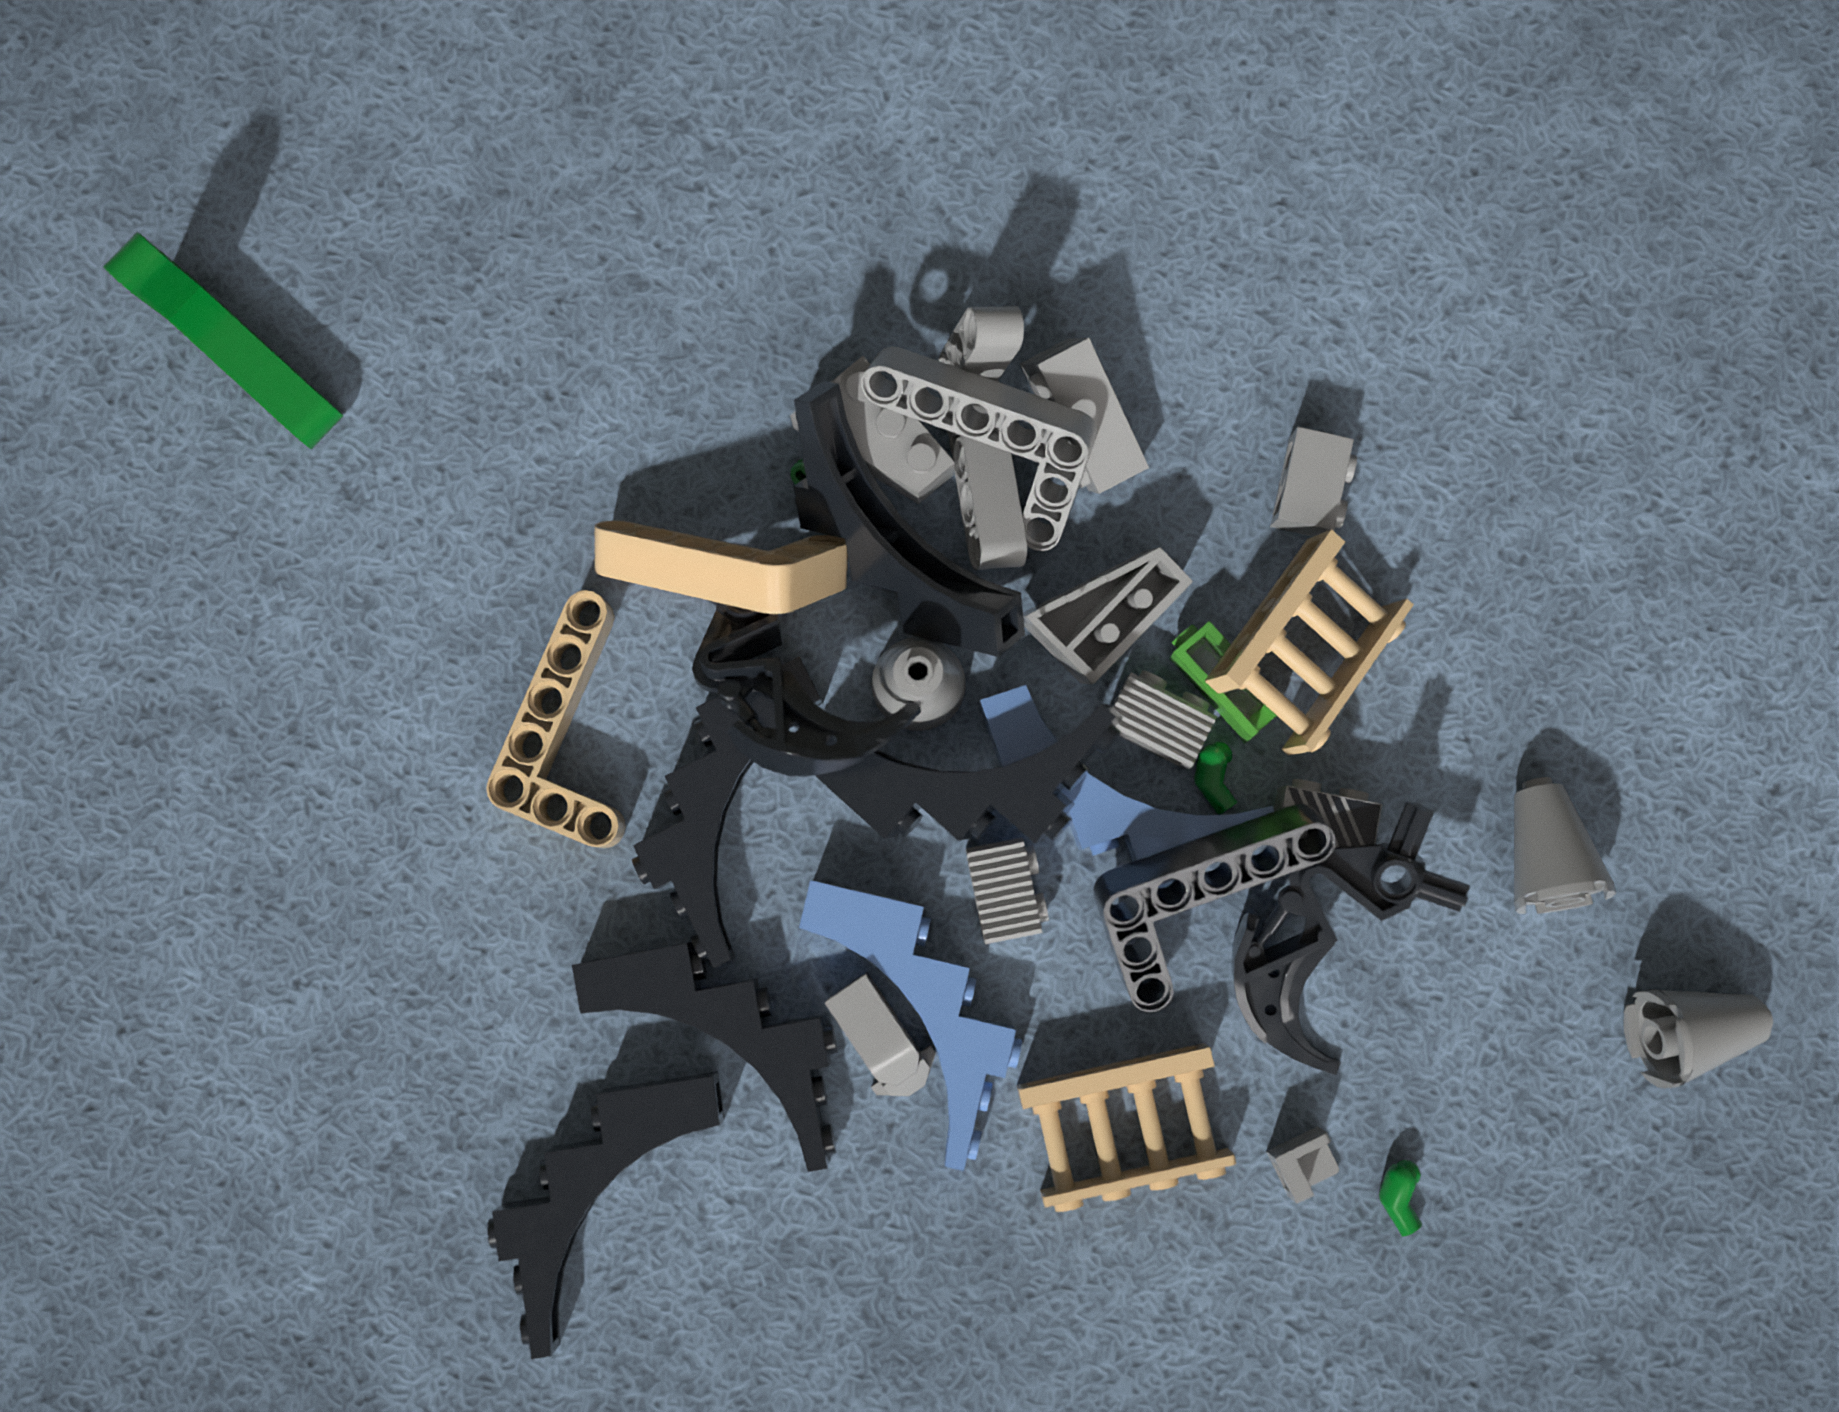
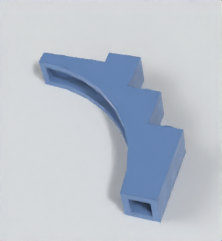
M1026 685L980 700L979 706L1000 767L1040 753L1057 742L1041 719ZM1089 773L1071 791L1066 787L1061 790L1064 795L1075 803L1067 815L1073 819L1070 827L1078 850L1090 847L1092 856L1120 847L1117 837L1124 836L1132 862L1274 812L1272 806L1229 815H1191L1162 810L1120 794ZM1174 878L1165 880L1158 888L1167 887L1174 881Z
M810 880L799 928L833 939L868 959L899 987L920 1015L938 1052L947 1086L949 1126L944 1165L948 1168L964 1171L967 1158L976 1160L982 1131L974 1129L977 1111H987L993 1083L984 1081L985 1076L989 1074L1005 1078L1008 1067L1016 1068L1021 1052L1022 1040L1014 1038L1016 1032L1014 1026L960 1014L961 1005L971 1006L976 985V979L968 977L969 966L913 953L915 944L925 946L931 918L922 916L924 906Z

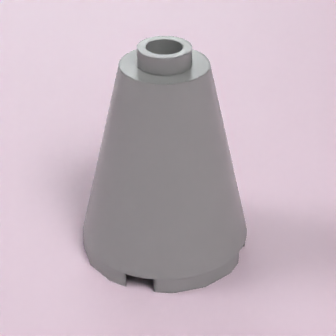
M921 637L907 638L890 646L878 659L872 675L873 697L877 707L885 717L899 711L909 701H913L921 706L920 714L905 728L911 731L929 730L946 723L959 709L965 694V674L957 656L944 644ZM914 671H924L927 673V676L923 680L916 681L909 674Z
M1550 777L1536 778L1522 783L1523 790L1514 795V905L1516 912L1526 914V905L1534 904L1537 914L1564 911L1593 904L1591 894L1603 891L1605 900L1617 894L1614 882L1562 784H1553Z
M1648 989L1636 992L1633 997H1636L1635 1003L1626 1005L1624 1011V1033L1629 1053L1632 1059L1641 1058L1648 1071L1641 1072L1647 1081L1658 1088L1679 1087L1764 1043L1770 1037L1773 1026V1017L1769 1008L1759 998L1748 994Z

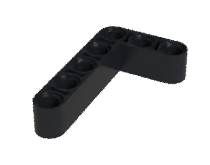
M1302 803L1291 805L1108 870L1099 876L1093 887L1094 899L1120 977L1136 1008L1145 1012L1159 1011L1167 1006L1174 993L1173 984L1153 922L1315 865L1327 859L1334 850L1336 844L1335 835L1314 808ZM1312 829L1308 836L1299 839L1304 831ZM1267 845L1261 853L1252 855L1257 848ZM1220 862L1217 868L1205 872L1209 865ZM1174 878V881L1167 887L1158 888L1165 880ZM1128 895L1125 901L1119 904H1112L1116 898ZM1141 937L1137 942L1125 945L1132 938ZM1152 978L1148 983L1140 984L1143 980Z

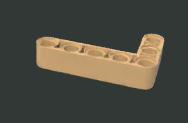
M603 521L596 523L594 526L595 573L604 577L769 614L792 612L847 588L848 552L846 539L840 537L815 535L771 551H765L626 521Z
M584 590L570 596L565 603L488 779L486 790L492 804L499 809L585 845L608 848L620 842L624 836L626 825L622 814L614 807L546 779L614 623V612L609 603L597 593ZM590 604L599 605L600 617L597 622L590 626H582L579 620L582 609ZM570 647H578L581 651L579 664L573 669L564 670L561 666V655ZM559 690L562 696L560 708L554 713L545 714L542 709L543 697L549 691ZM538 733L543 742L542 750L537 756L527 758L523 752L524 740L529 735ZM512 777H518L523 783V793L518 800L510 803L504 796V786ZM562 795L567 801V813L560 820L553 821L547 813L548 802L554 796ZM605 813L611 819V832L604 839L598 840L591 833V821L596 815Z

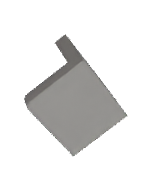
M1318 1126L1266 1151L1287 1196L1296 1204L1314 1196L1310 1186L1339 1172V1167L1328 1146L1331 1140L1327 1132Z

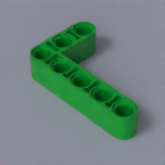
M138 231L103 266L111 276L133 295L172 323L277 421L311 450L344 417L340 411L333 407L306 380L300 377L272 349L267 347L237 317H234L203 286L201 287L193 277Z

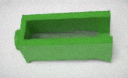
M1210 621L1199 630L1194 624L1190 625L1172 642L1177 649L1169 660L1178 667L1236 731L1244 744L1277 716L1246 688L1242 690L1237 688L1218 694L1205 682L1231 645Z

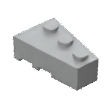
M1090 338L1066 339L1020 363L1034 395L1082 411L1089 415L1096 424L1097 437L1080 488L1086 486L1088 491L1100 494L1149 468ZM1062 437L1071 445H1081L1073 437Z
M862 356L831 382L838 383L840 386L849 426L860 454L873 477L920 504L954 475L955 462L919 420L877 406L865 397L861 388V379L870 363ZM795 411L790 417L793 428L799 432Z
M1161 547L1145 550L1024 612V627L1081 684L1093 685L1186 590L1193 580Z

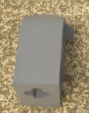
M868 972L858 977L824 1002L868 1069L877 1079V1082L871 1085L876 1095L910 1096L925 1086L936 1052L931 1045L922 1051L919 1050Z

